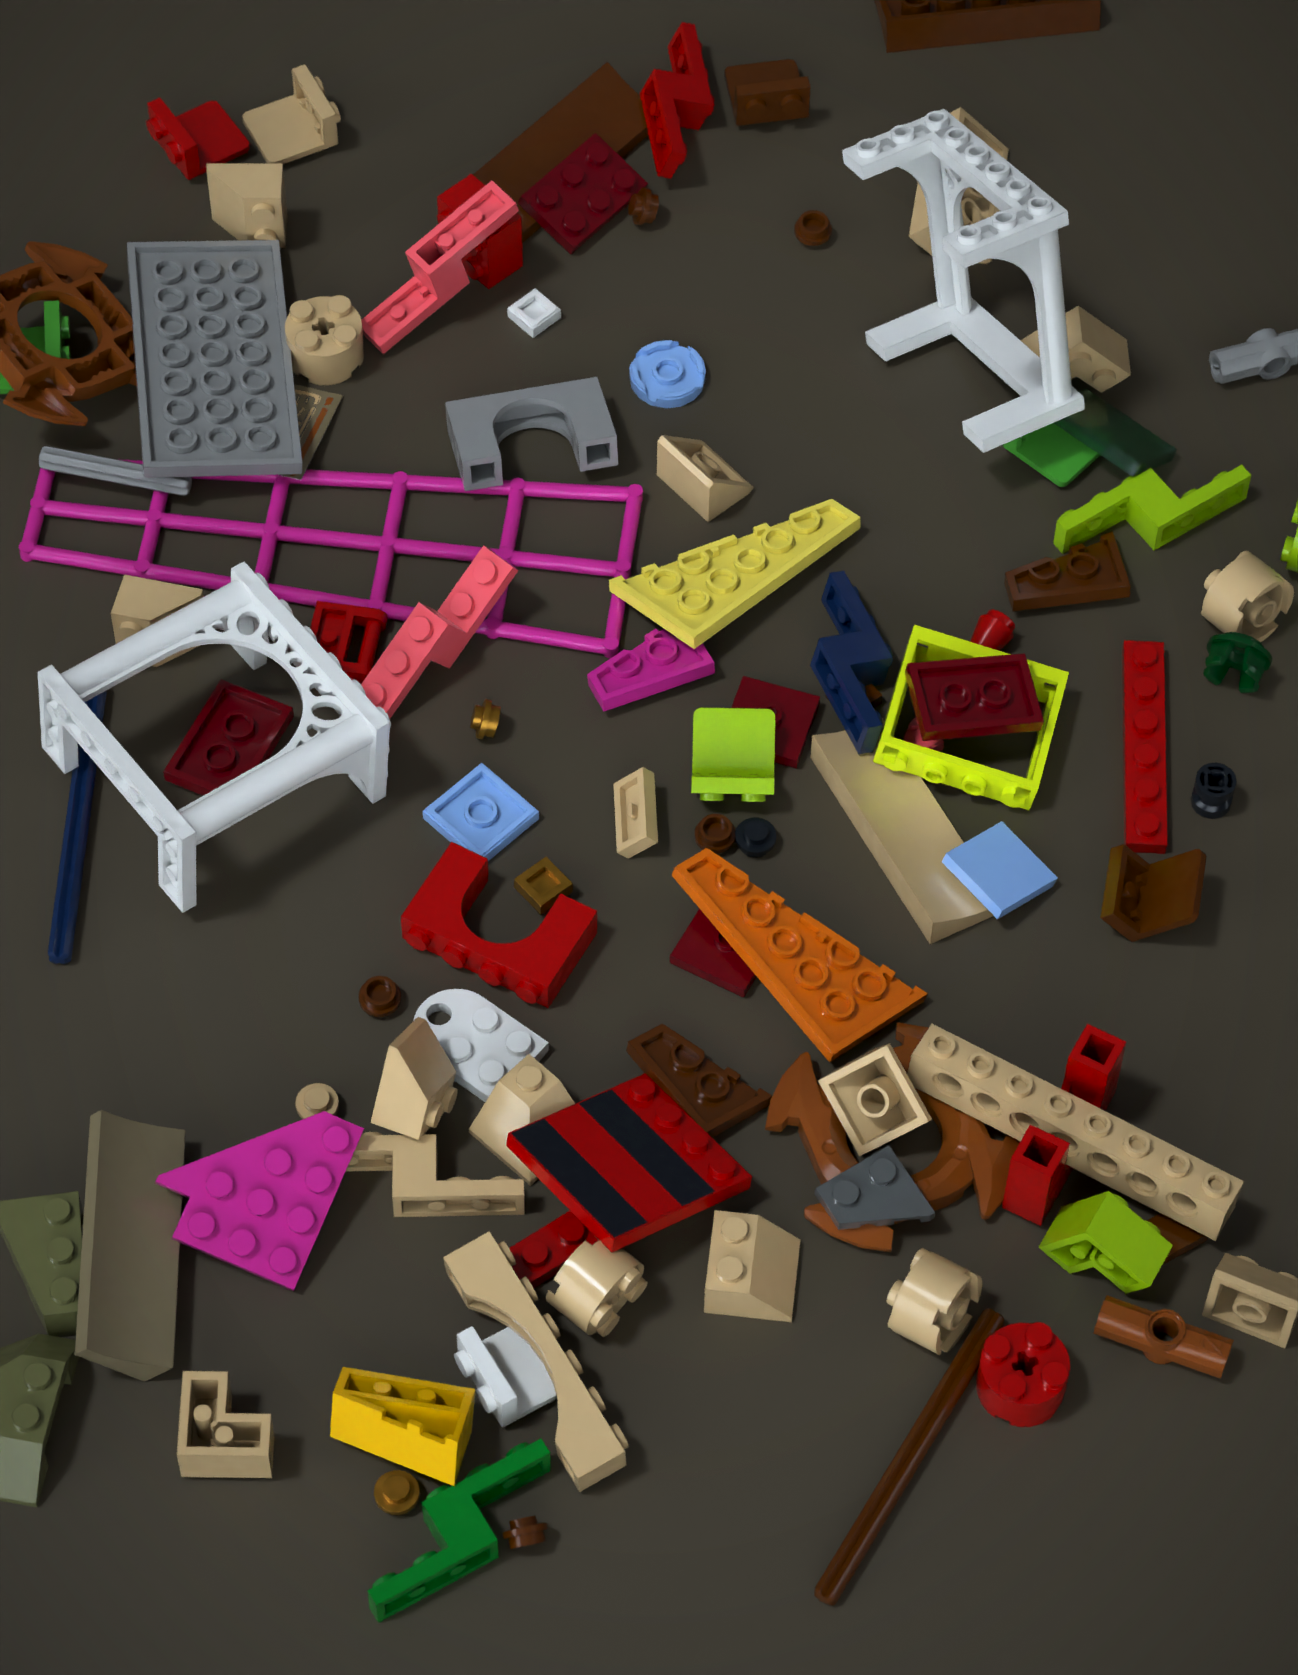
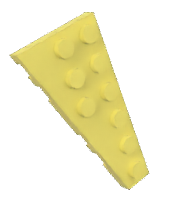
M829 499L791 513L789 520L771 527L767 523H763L753 527L752 534L738 539L733 534L678 554V560L667 565L658 567L653 563L642 567L641 574L624 579L620 575L609 579V591L695 649L860 529L861 517L835 500Z

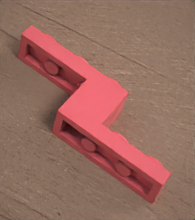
M491 180L405 251L414 276L361 319L363 335L382 354H385L466 287L470 281L461 259L519 212L516 202Z
M483 545L438 611L418 602L361 685L369 700L376 707H382L391 719L431 661L450 669L519 570Z

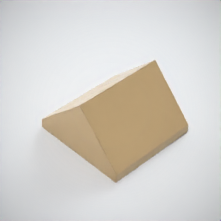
M661 435L657 441V476L707 522H710L750 494L754 488L702 440Z
M890 1043L871 1049L818 1080L859 1157L932 1120Z

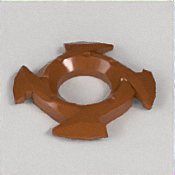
M30 241L26 244L25 251L35 263L26 264L0 275V373L14 389V391L10 390L3 403L28 416L55 424L86 426L88 418L69 402L87 400L128 383L137 386L132 318L101 281L108 264L84 252L65 246ZM59 300L60 303L76 309L89 320L95 329L98 347L91 354L76 359L58 358L44 353L32 345L23 335L18 324V311L31 302Z
M897 1022L895 1039L903 1045L895 1047L893 1050L904 1070L908 1073L912 1053L925 1035L928 1027ZM802 1053L782 1075L770 1100L765 1130L782 1132L787 1125L798 1126V1134L822 1185L859 1162L849 1150L845 1129L820 1084H817L809 1053ZM915 1088L930 1117L939 1129L942 1145L935 1160L924 1170L910 1175L934 1211L945 1208L962 1198L964 1191L973 1183L980 1216L983 1220L989 1219L1003 1203L1010 1160L1020 1141L1009 1135L1002 1141L991 1139L983 1122ZM821 1203L804 1208L803 1214L805 1219L828 1235L860 1248L891 1253L893 1230L888 1227L891 1225L875 1226L873 1224H865L860 1228L838 1230ZM907 1220L894 1221V1224H897V1223H900V1222H903V1221H907Z

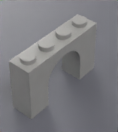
M598 377L445 402L448 435L465 491L503 485L502 461L498 445L508 435L528 428L549 429L566 437L572 445L580 472L618 465L617 435Z

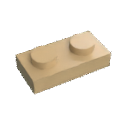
M644 767L613 783L617 853L628 859L658 843L655 777L652 771Z

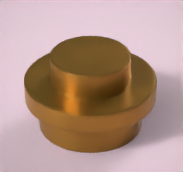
M485 699L482 706L475 705L470 728L476 730V738L483 739L484 736L493 738L495 735L501 706L493 705L492 700Z
M393 1470L383 1474L377 1480L374 1487L376 1504L382 1511L391 1515H402L409 1512L416 1506L420 1496L417 1480L410 1473L402 1470Z

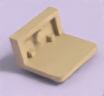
M306 64L292 69L293 95L249 110L242 116L243 124L267 163L286 164L338 145L337 123L341 121L338 108L333 101L328 102L320 78L318 76L313 77Z

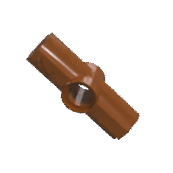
M1106 1295L1093 1334L1141 1350L1146 1358L1153 1363L1163 1365L1175 1362L1220 1379L1234 1341L1185 1323L1184 1319L1173 1310L1161 1309L1153 1312ZM1160 1332L1166 1333L1173 1340L1162 1341L1158 1339L1154 1334Z

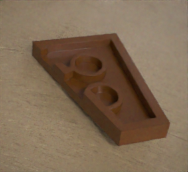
M1113 531L1101 535L1100 542L1087 547L1083 543L1070 547L1069 554L1056 559L1044 557L1005 572L1004 581L1012 611L1130 597L1131 589Z
M660 1024L628 1041L626 1052L640 1069L711 1137L765 1109L770 1104L772 1095L761 1088L756 1091L740 1081L741 1075L729 1067L725 1070L704 1057V1050L664 1024Z

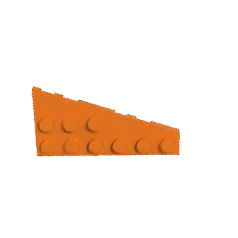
M705 848L674 867L672 877L829 1063L925 1001L928 995L927 992L916 985L912 989L894 977L896 972L886 965L882 964L879 967L860 954L857 946L804 912L800 915L783 904L784 898L773 891L768 894L750 882L748 874L710 849Z

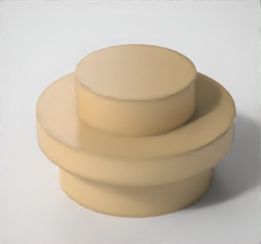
M313 1083L305 1086L298 1093L295 1102L297 1113L302 1119L323 1111L335 1116L339 1108V1100L335 1090L322 1083Z

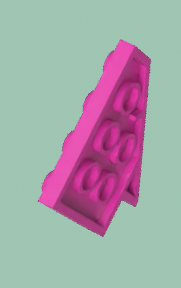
M323 1111L158 1175L155 1184L189 1198L171 1239L294 1291L364 1128Z

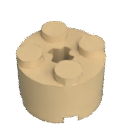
M335 295L333 297L320 296L299 300L291 305L290 313L285 322V335L287 345L291 350L293 372L298 376V373L307 377L310 383L316 385H334L349 379L352 376V371L358 365L360 368L364 360L362 320L358 311L351 305L350 300L343 295Z
M1243 551L1222 571L1220 569L1214 570L1205 580L1204 588L1207 590L1203 601L1201 615L1223 633H1242L1262 642L1279 626L1274 622L1279 612L1282 611L1287 614L1294 597V588L1284 577L1249 551Z
M597 1238L598 1241L593 1245L585 1240L570 1255L554 1278L560 1285L556 1294L554 1295L548 1290L546 1301L586 1334L593 1335L597 1332L602 1337H605L614 1329L620 1319V1316L616 1313L627 1301L631 1303L636 1301L645 1290L648 1282L642 1278L644 1265L623 1248L611 1253Z
M924 1248L919 1249L912 1260L910 1272L904 1282L897 1280L888 1294L887 1304L893 1306L888 1327L895 1333L938 1355H941V1350L947 1353L962 1337L972 1319V1315L966 1313L970 1299L977 1303L979 1301L982 1291L981 1276L935 1252H930Z

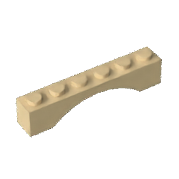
M489 1231L444 1256L446 1273L467 1308L488 1315L511 1328L529 1344L544 1364L554 1385L558 1401V1424L555 1437L557 1456L579 1492L626 1466L625 1449L629 1447V1444L623 1432L616 1423L609 1426L601 1412L606 1410L602 1398L594 1386L586 1389L579 1377L583 1373V1369L571 1349L566 1352L562 1350L556 1340L561 1336L557 1325L549 1313L542 1316L534 1304L538 1300V1296L527 1277L520 1280L512 1268L516 1261L504 1241L497 1244Z

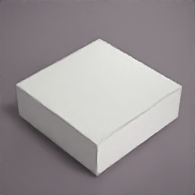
M535 288L507 308V317L534 338L561 319V309Z

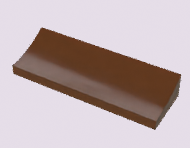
M874 0L887 53L1100 31L1101 0Z
M608 61L473 174L484 185H487L492 180L516 202L519 210L517 213L522 217V243L541 226L518 204L520 196L595 132L621 158L648 136L640 95L623 80Z

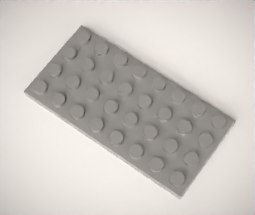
M279 240L127 242L144 478L302 474V454L291 350L287 345L285 335L287 312Z

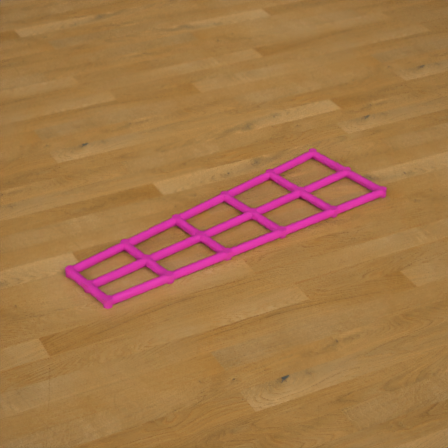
M124 460L143 464L142 460ZM40 468L34 495L30 500V511L22 542L19 544L21 559L25 562L38 560L217 590L230 583L231 577L153 564L161 528L262 539L255 574L260 573L267 583L270 578L277 541L378 551L370 599L268 583L269 589L279 600L283 599L286 602L316 606L317 601L376 608L384 611L388 615V619L406 621L415 607L385 602L394 553L472 562L482 548L398 538L407 490L508 496L499 549H489L512 566L614 578L622 575L624 579H628L631 577L643 501V488L639 484H632L627 487L524 481L522 478H514L512 480H503V485L465 491L462 480L459 477L407 475L402 471L394 474L306 469L301 480L280 475L192 477V479L274 483L266 522L256 523L164 513L169 493L155 490L153 491L149 511L49 500L56 471ZM289 485L391 489L382 536L281 525ZM524 497L626 502L617 562L515 551ZM44 516L145 526L137 561L37 545ZM507 587L487 615V619H484L475 632L484 634L490 639L502 637L604 654L606 658L610 659L619 653L626 602L611 593L605 637L598 638L502 622L508 591Z

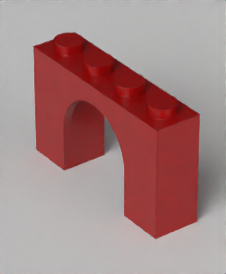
M451 842L401 915L402 938L417 950H428L442 957L452 967H463L478 974L484 982L492 986L500 985L515 992L520 999L527 1003H538L549 1008L597 934V910L560 894L540 926L528 937L517 942L504 944L481 939L467 927L464 918L489 881L488 859Z
M1087 1023L1068 1056L1061 1089L1105 1111L1116 1092L1127 1042ZM1030 1124L1011 1157L1002 1208L1042 1226L1073 1170L1072 1167L1066 1165L1070 1143Z

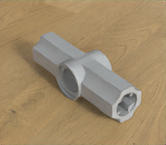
M1265 328L1252 334L1244 343L1210 351L1208 360L1212 377L1216 383L1220 382L1223 384L1258 374L1266 380L1282 376L1292 365L1298 364V329L1277 334L1274 329Z

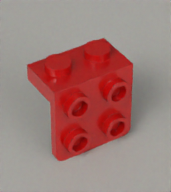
M160 97L147 103L149 119L146 120V126L151 137L158 141L165 150L169 160L174 165L176 164L187 180L207 172V163H226L250 150L247 138L217 101H208L176 117Z

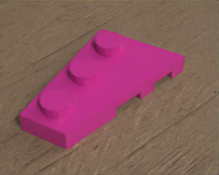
M655 628L644 636L645 641L632 650H622L587 674L588 686L603 712L715 674L714 661L703 643L693 649L667 630L662 629L659 631Z

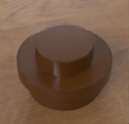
M644 187L639 190L638 194L634 193L632 195L628 213L633 217L634 224H651L654 221L659 206L658 195L651 193L649 188Z
M809 210L804 212L796 221L794 233L801 243L809 246H818L830 239L832 225L824 213L817 210Z
M709 814L697 824L695 828V841L702 850L708 848L716 854L723 853L734 845L736 830L726 816Z
M386 976L371 977L362 985L359 991V1004L362 1010L374 1017H385L394 1013L401 1003V991L398 985Z
M536 1515L509 1521L511 1530L502 1532L503 1539H508L510 1549H516L546 1542L544 1530H547L548 1526L547 1522L538 1524Z

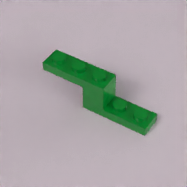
M542 1438L531 1444L524 1442L516 1445L506 1454L505 1458L492 1465L488 1463L481 1464L472 1469L467 1474L466 1479L451 1487L450 1485H442L434 1489L427 1496L426 1500L422 1502L423 1520L441 1551L436 1552L433 1550L426 1552L414 1561L412 1567L399 1574L395 1572L385 1574L374 1582L372 1588L367 1590L369 1608L378 1623L499 1558L498 1539L479 1509L551 1471L550 1451Z

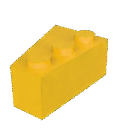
M342 1367L333 1391L330 1437L454 1486L472 1433L475 1389Z

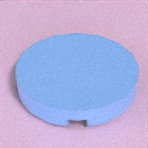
M672 340L655 341L642 347L636 353V358L630 364L629 379L631 389L642 401L660 408H675L694 401L702 392L706 381V369L703 358L694 348L688 346L687 349L684 346H679V342Z

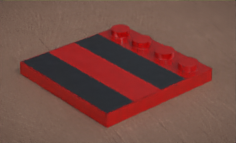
M646 1073L511 1131L507 1136L506 1146L611 1253L750 1189L752 1176Z

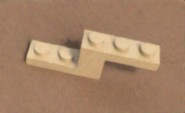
M365 1132L361 1135L346 1169V1172L392 1171L394 1217L525 1215L524 1179H513L509 1176H496L490 1180H470L466 1177H452L448 1180L438 1181L436 1134L425 1133L417 1140L406 1135H383L378 1132Z

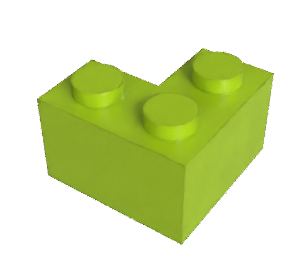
M1107 1191L1062 1206L1038 1248L1069 1274L1094 1267L1127 1294L1151 1286L1173 1245L1161 1235L1160 1230L1154 1224L1143 1220L1133 1212L1122 1197Z

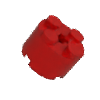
M1014 1323L1000 1328L985 1340L981 1352L976 1381L977 1394L981 1404L989 1414L995 1418L997 1415L1009 1421V1425L1032 1427L1046 1422L1055 1414L1065 1396L1070 1374L1068 1351L1063 1342L1045 1323Z

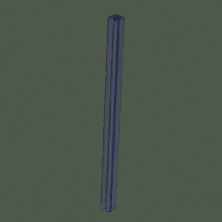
M107 690L85 702L102 723ZM79 744V767L72 770L47 953L49 961L54 964H68L72 958L97 770L96 763Z

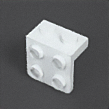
M473 1326L457 1334L458 1352L454 1354L455 1361L462 1374L466 1378L470 1376L478 1388L476 1393L487 1413L493 1412L502 1428L557 1399L554 1385L544 1364L529 1344L511 1328L507 1327L484 1340L480 1339Z

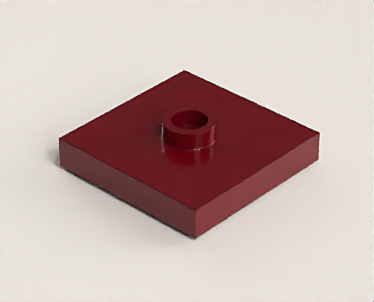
M743 676L731 708H769L775 713L774 763L797 769L820 705V696Z
M700 909L670 954L671 964L743 998L757 977Z

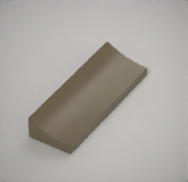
M100 1110L90 1116L75 1355L145 1382L174 1367L180 1242L171 1238L181 1218L182 1195L155 1184L158 1175L184 1166L185 1130L145 1124Z

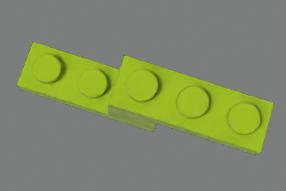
M1243 465L1229 472L1223 471L1216 475L1210 483L1199 489L1193 488L1187 491L1181 499L1175 495L1151 468L1139 475L1133 474L1127 477L1121 485L1107 493L1100 492L1089 503L1076 510L1070 509L1063 513L1056 523L1053 544L1064 554L1069 551L1070 547L1084 543L1119 522L1126 520L1155 551L1245 500L1251 474Z

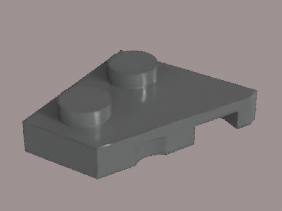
M889 1145L815 1188V1196L838 1230L860 1228L865 1224H873L875 1226L894 1225V1221L912 1219L929 1222L935 1217V1211Z

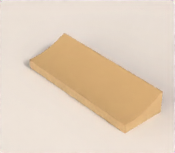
M846 730L812 735L810 758L929 944L993 917V914L942 863L947 852L964 842L923 779L903 771H892L884 765L873 762L880 735L874 751L860 755L856 751Z

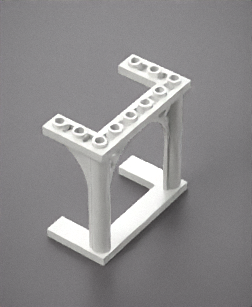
M945 109L929 112L925 117L907 124L897 125L888 132L873 138L863 139L856 145L842 150L844 164L862 180L895 167L907 171L914 176L922 188L927 205L937 302L865 331L867 345L886 362L952 334L1016 391L1020 397L962 421L963 434L983 453L1084 410V396L1071 384L1058 229L1069 225L1068 211ZM967 188H974L1000 211L984 220L964 226L961 205L962 196ZM986 259H999L1013 263L1025 272L1034 290L1040 357L971 297L969 266Z
M245 561L231 568L230 583L60 674L52 664L38 671L42 748L62 772L66 774L79 767V744L158 836L159 886L182 913L197 905L196 846L297 788L316 779L333 774H349V778L372 804L386 797L388 753L390 752L389 733L391 728L388 714L382 707H376L369 700L362 685L357 680L350 679L342 670L337 657L331 652L327 653L317 642L314 632L308 626H302L293 616L288 603L283 599L279 600L269 589L266 579L260 573L255 574ZM215 629L225 630V632H219ZM268 636L274 642L273 644H269ZM230 644L253 670L267 663V656L273 659L292 677L301 695L303 711L296 733L289 743L276 755L179 810L171 804L85 704L86 701L163 659L195 646ZM315 688L322 696H314L310 690ZM320 707H331L341 717L335 720H323L314 716L312 712ZM312 728L318 731L313 737H310L307 733Z

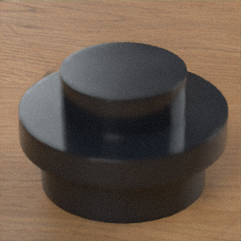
M748 818L737 826L735 842L745 855L755 858L762 857L774 847L776 843V830L769 821L763 818Z

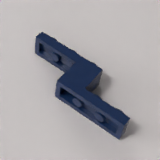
M845 571L832 572L829 574L821 601L840 635L819 638L810 666L858 754L871 753L874 751L878 737L882 732L883 722L880 713L874 710L864 686L884 684L889 667L893 662V655L890 646L883 641L878 632L873 616L868 614L860 600L858 589L851 584Z

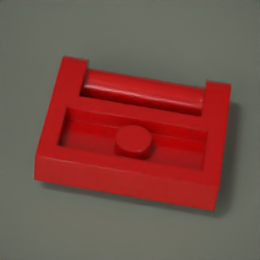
M317 601L310 629L314 632L317 642L327 653L331 652L337 657L342 670L350 679H355L362 684L373 667L380 633L386 628L388 615L376 608ZM354 626H364L365 632L357 663L346 662Z

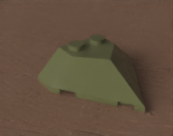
M36 1334L0 1348V1501L31 1507L38 1506L49 1467L45 1448L63 1385H72L79 1356L75 1355L76 1340Z

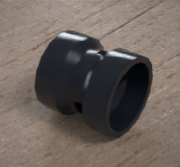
M1215 762L1208 763L1197 771L1191 796V805L1197 814L1204 818L1217 819L1228 813L1237 783L1236 775L1232 769L1225 764Z

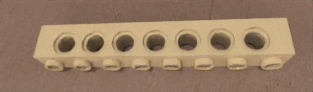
M934 1024L930 1025L912 1053L907 1075L915 1088L1019 1141L1022 1140L1031 1124L1069 1142L1070 1146L1066 1165L1214 1241L1217 1240L1235 1208L1244 1181Z

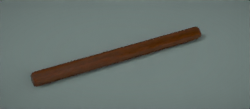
M990 1308L982 1311L815 1586L814 1596L818 1600L830 1606L835 1605L977 1371L985 1340L1003 1327L1004 1317L1000 1313Z

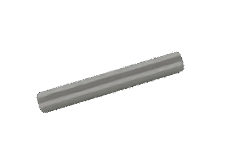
M44 446L39 455V467L45 470L181 496H187L192 486V477L144 478L143 464L50 446Z

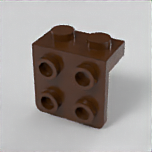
M784 59L728 66L725 69L724 77L736 126L809 117L811 88L808 76L800 77L794 60Z
M1125 844L1111 848L1100 918L1131 942L1193 923L1199 915L1206 854L1200 849H1194L1149 864Z

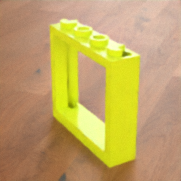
M914 624L905 649L873 762L884 765L892 771H903L922 777L931 783H942L961 789L970 795H981L997 800L1009 807L1030 810L1039 789L1069 672L1027 659L1038 701L1045 703L1042 713L1044 723L1041 730L1037 732L1026 777L1023 778L894 738L908 688L905 676L908 663L1011 655ZM917 643L928 646V648L917 645ZM1045 683L1055 685V687L1046 685Z

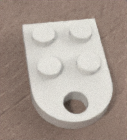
M448 989L437 992L419 1006L414 1016V1020L420 1017L428 1022L456 1070L454 1081L484 1102L488 1099L497 1082L528 1054L539 1062L549 1051V1042L481 995L469 990ZM439 1011L445 1012L451 1017L443 1025H435L428 1021V1017L432 1013Z

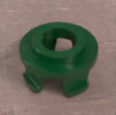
M1227 632L1213 635L1209 638L1206 646L1209 656L1205 660L1207 668L1204 669L1203 675L1211 683L1219 685L1229 668L1240 670L1239 691L1241 693H1253L1258 691L1260 687L1259 681L1264 671L1270 668L1272 656L1261 642L1246 634Z

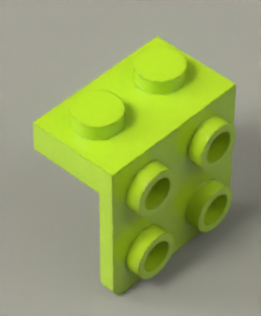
M697 708L693 714L691 793H700V800L723 801L725 794H741V801L763 802L766 801V795H774V711L769 708Z

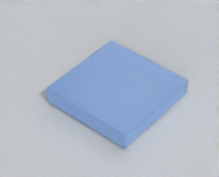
M480 763L423 810V819L449 842L456 843L475 852L489 861L539 820V811L486 765Z
M1002 821L950 850L942 860V863L997 920L1052 888L1058 879Z

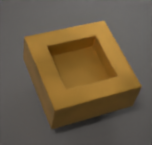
M544 857L514 879V888L541 915L553 906L560 894L565 896L573 892V883L547 857Z

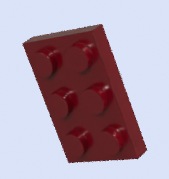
M595 132L522 194L518 204L571 255L626 208L634 193L638 194L642 187L647 188L648 183Z
M1025 653L907 664L905 676L922 741L1040 731L1043 726L1044 720Z
M221 679L164 769L165 781L204 796L268 760L294 717L293 707Z

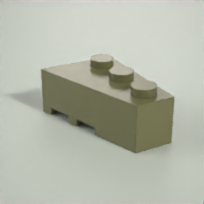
M78 1191L0 1201V1235L25 1284L47 1335L67 1337L76 1335L84 1219Z

